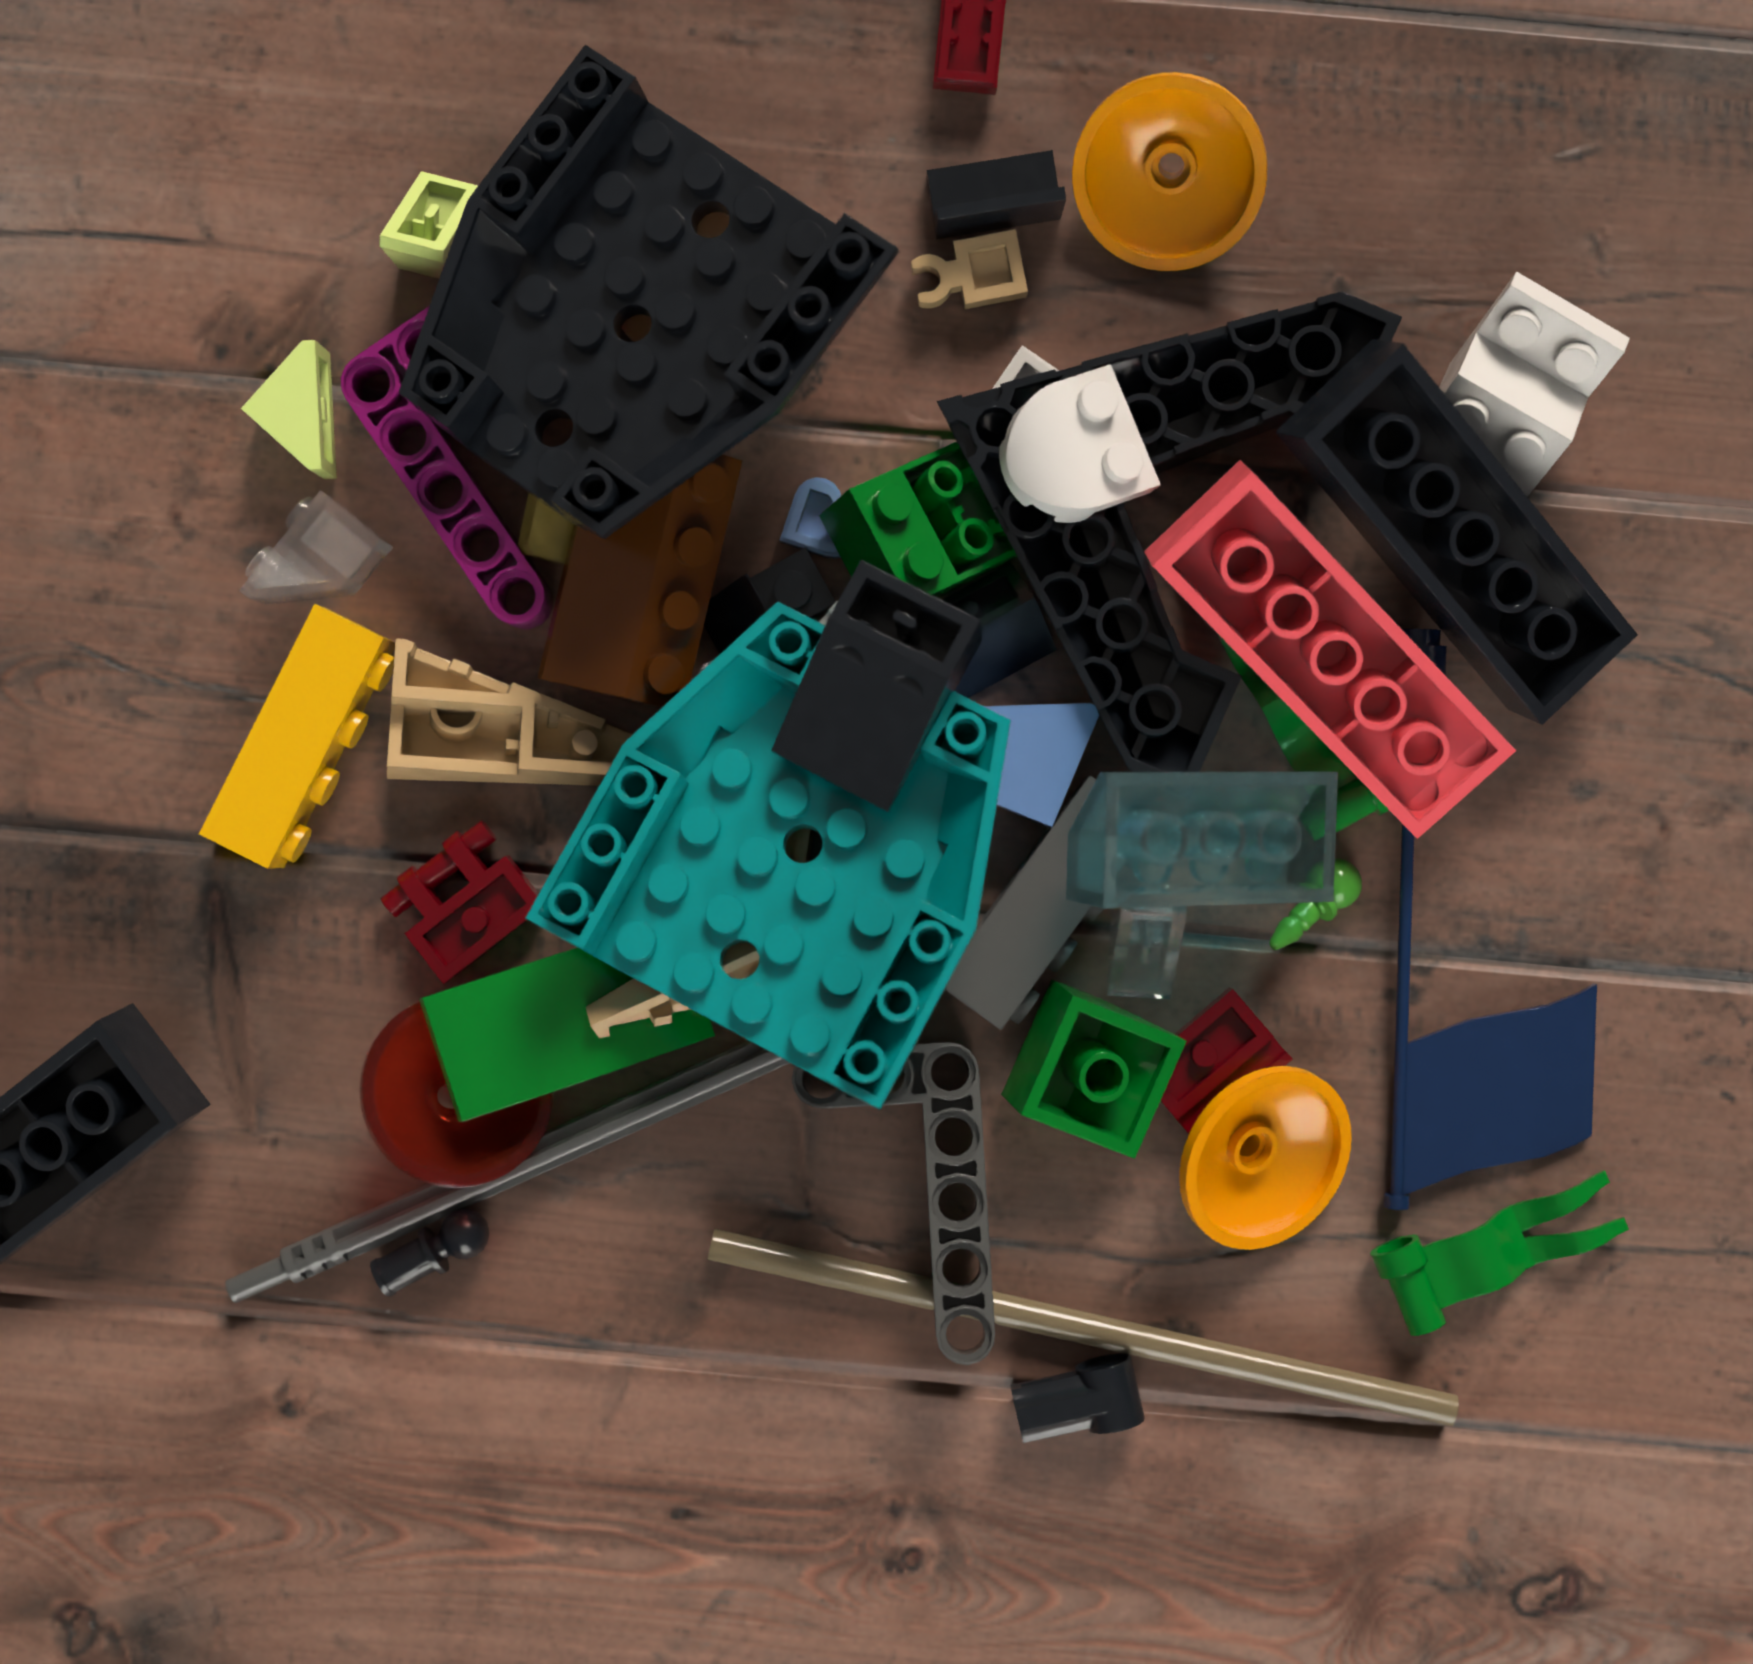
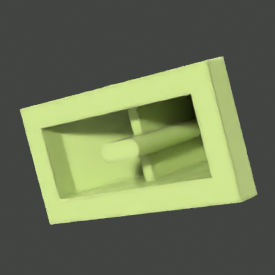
M421 171L380 234V248L399 269L439 279L467 200L478 185Z
M302 340L241 409L307 469L323 479H337L330 352L316 340Z

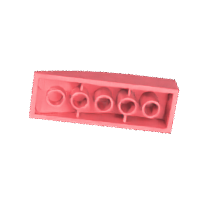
M1241 460L1144 551L1151 565L1417 839L1516 752L1514 747Z

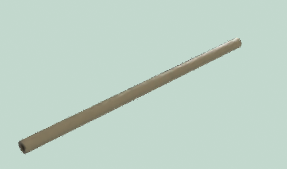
M714 1229L708 1260L934 1310L932 1277ZM993 1291L994 1322L996 1325L1452 1427L1457 1418L1459 1399L1455 1394ZM961 1315V1316H960V1317H965V1318H969V1319L978 1320L977 1318H975V1317H973V1316H970V1315Z

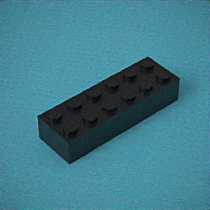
M1371 340L1275 432L1508 710L1543 725L1638 636L1636 631L1404 343Z

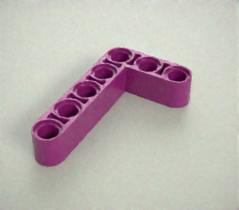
M428 306L355 356L343 370L341 390L353 411L491 612L499 620L518 629H533L542 625L549 618L552 611L553 594L549 585L529 556L522 553L518 546V540L440 426L398 393L428 312ZM379 374L388 375L390 388L383 399L377 402H365L363 389L366 382L371 377ZM413 426L424 427L426 431L424 447L416 454L410 456L401 455L399 450L401 435ZM449 478L459 479L463 487L460 501L448 509L437 508L435 503L437 486ZM485 530L495 531L499 538L497 553L485 562L474 561L470 553V545L473 538ZM520 582L531 583L535 590L533 607L524 614L512 615L506 606L508 591Z

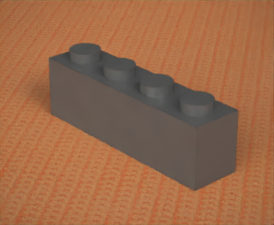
M1092 776L1084 777L1058 813L1053 827L1047 828L978 923L976 932L945 990L1000 1030L1003 1029L1009 1019L1017 1025L1020 1024L1040 996L1032 987L1046 968L1056 973L1075 949L1077 942L1070 935L1084 916L1093 922L1112 898L1115 890L1107 884L1121 865L1131 870L1151 844L1152 838L1146 835L1145 831L1153 820Z

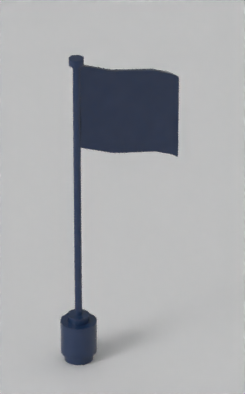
M1402 629L1446 676L1447 646L1440 645L1441 630ZM1403 824L1401 835L1390 1193H1384L1383 1207L1392 1210L1409 1209V1193L1463 1172L1545 1157L1574 1146L1592 1136L1597 984L1593 983L1578 993L1546 1005L1466 1019L1408 1042L1415 836Z

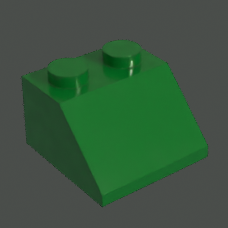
M1051 979L1001 1095L1022 1116L1135 1159L1187 1041L1106 1000Z

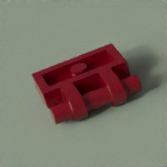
M482 820L464 834L456 831L442 842L444 849L419 869L414 866L409 867L396 878L399 884L380 898L386 909L396 918L413 904L422 914L424 919L404 934L443 984L448 983L528 921L526 916L539 894L509 855L501 858L490 868H487L481 861L478 854L497 840L493 832ZM460 869L470 883L446 902L442 903L437 897L434 888Z

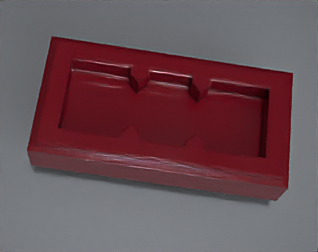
M942 0L933 89L996 95L1006 0Z

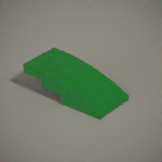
M577 947L419 999L458 1122L479 1117L714 1037L715 1034L711 1021L689 1009L672 1013L673 1023L654 1026L650 1018L611 1026L610 1036L599 1038L590 1026L586 1006L633 978Z

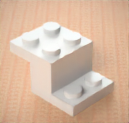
M1516 271L1449 364L1439 388L1528 497L1573 441L1588 397L1624 354L1630 338Z

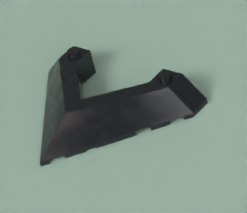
M1341 291L1318 297L1314 302L1278 311V309L1227 322L1226 326L1193 335L1188 333L1083 361L1079 366L1060 371L1053 369L1002 383L998 388L964 397L961 394L937 401L948 426L1128 770L1189 796L1242 676L1181 649L1173 625L1171 626L1159 596L1158 587L1143 548L1136 537L1124 506L1125 502L1097 511L1083 521L1060 523L1054 521L1055 516L1041 511L1034 505L1023 506L1015 498L1004 480L999 460V448L1005 439L1012 416L1034 394L1047 385L1111 364L1154 470L1158 474L1282 426L1371 340L1392 342L1402 316Z

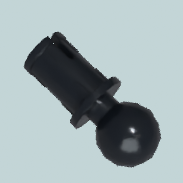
M462 1208L455 1210L443 1220L438 1234L435 1235L429 1227L425 1226L418 1230V1238L381 1258L372 1260L370 1268L374 1280L380 1290L387 1297H391L397 1291L434 1271L442 1275L449 1271L447 1257L453 1256L457 1259H469L477 1256L484 1250L490 1235L488 1223L480 1213L473 1209Z

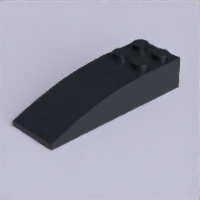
M134 1003L97 1020L0 1097V1265L211 1105Z

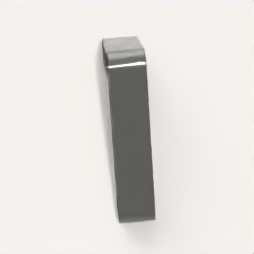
M949 1042L915 1044L903 1067L905 1076L902 1086L896 1092L888 1095L883 1106L922 1103L936 1338L939 1349L946 1358L956 1364L971 1365L980 1362L988 1356L995 1339L979 1067L971 1051L960 1044ZM946 1054L956 1055L966 1064L968 1071L967 1080L958 1090H942L933 1082L931 1066L940 1056ZM797 1066L793 1069L792 1084L794 1092L801 1101L811 1107L832 1109L872 1106L838 1088L829 1097L815 1098L805 1088L804 1077L806 1071ZM948 1118H958L964 1121L970 1128L972 1135L971 1144L968 1149L956 1156L946 1155L941 1152L936 1146L934 1138L938 1125ZM953 1183H963L969 1186L974 1192L976 1199L972 1213L960 1220H953L944 1216L938 1205L939 1195L942 1190ZM960 1248L968 1249L975 1253L979 1260V1272L975 1279L963 1285L950 1282L942 1271L945 1257L951 1251ZM961 1315L973 1316L983 1326V1336L979 1344L967 1350L957 1349L952 1346L946 1337L947 1327L950 1322Z

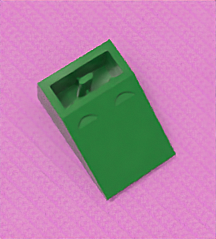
M957 441L848 489L819 515L851 577L860 561L863 560L938 599L1017 557Z

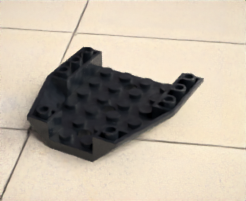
M585 44L468 198L398 393L474 455L570 523L602 539H606L778 415L896 258L899 249L846 213L835 224L648 102L635 76ZM713 212H722L730 216L728 227L719 236L705 238L697 234L698 225L706 215ZM634 315H646L651 318L650 331L643 339L636 342H626L620 339L621 327L628 318ZM558 418L572 420L573 431L570 438L564 444L556 447H549L543 444L542 436L544 429L551 421Z

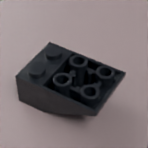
M861 560L825 625L771 751L889 813L921 754V747L951 691L956 690L982 642L981 620Z

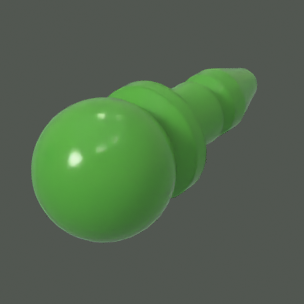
M1329 859L1321 863L1313 872L1311 883H1305L1299 889L1301 901L1288 913V917H1284L1278 923L1270 939V947L1273 950H1279L1296 942L1303 935V931H1307L1319 919L1331 921L1337 915V909L1353 904L1362 890V878L1358 869L1352 863L1343 859Z

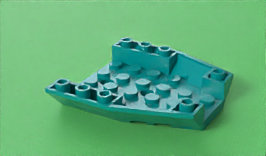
M777 602L623 743L529 910L526 919L815 1077L881 1110L976 932L1011 720L952 690L921 747V754L889 813L771 751L825 628V625ZM800 829L814 830L822 837L820 854L814 860L807 863L795 862L786 853L788 838ZM738 943L751 944L756 947L759 953V964L756 971L744 979H735L728 976L723 966L725 953L730 947Z

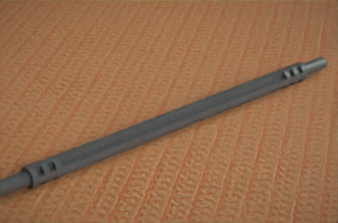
M748 1040L281 1249L279 1257L227 1279L225 1282L227 1293L234 1303H238L290 1279L294 1283H299L442 1219L455 1210L469 1207L774 1071L790 1062Z

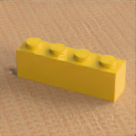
M314 603L199 835L267 869L284 868L288 861L296 862L310 839L312 830L306 827V824L316 804L323 806L337 786L340 772L334 768L345 746L352 749L366 728L369 716L363 713V710L373 690L381 692L392 677L394 668V656H392V653L395 649V642L328 608Z

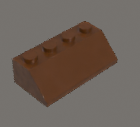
M722 454L606 539H602L573 525L538 679L659 709L664 707L690 683L742 460Z

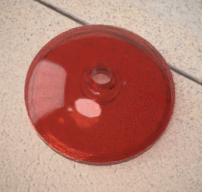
M420 1002L409 1006L388 1022L379 1032L367 1052L362 1067L359 1091L360 1105L366 1127L384 1156L398 1169L421 1182L445 1188H467L494 1181L514 1170L529 1157L537 1147L548 1126L552 1111L553 1092L479 1117L458 1122L454 1108H446L438 1100L439 1088L447 1087Z

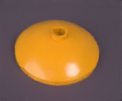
M1178 72L1152 74L1131 81L1114 91L1095 109L1088 119L1078 140L1073 158L1072 184L1074 197L1080 215L1089 231L1113 255L1125 262L1149 270H1187L1206 264L1223 255L1248 231L1259 212L1265 195L1268 169L1267 153L1262 134L1253 116L1246 106L1226 88L1204 77ZM1168 153H1175L1183 159L1184 167L1176 173H1169L1162 168L1160 159Z
M1291 1066L1268 1067L1251 1072L1223 1089L1206 1106L1194 1123L1186 1140L1180 1162V1193L1185 1209L1196 1226L1211 1239L1222 1245L1248 1250L1278 1244L1308 1226L1333 1198L1342 1182L1350 1157L1351 1123L1346 1106L1333 1087L1315 1074Z

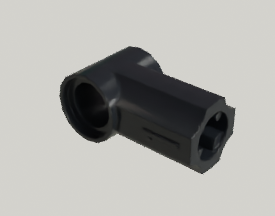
M1117 1353L1090 1358L1076 1365L1075 1371L1010 1385L1023 1443L1089 1429L1091 1433L1096 1434L1115 1433L1136 1427L1145 1420L1132 1358L1129 1354Z

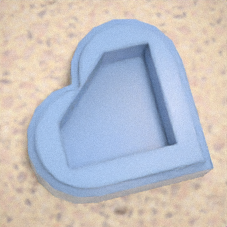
M815 477L806 480L799 486L794 495L780 537L781 543L799 549L806 547L808 552L826 558H841L819 517L825 509L841 496L840 490L833 482L826 478Z

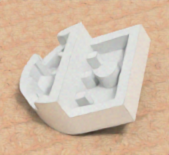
M1111 364L1054 382L1039 390L1012 416L1005 439L999 448L1001 471L1008 488L1023 506L1034 505L1041 511L1055 516V522L1073 523L1086 520L1097 511L1149 494L1161 485Z

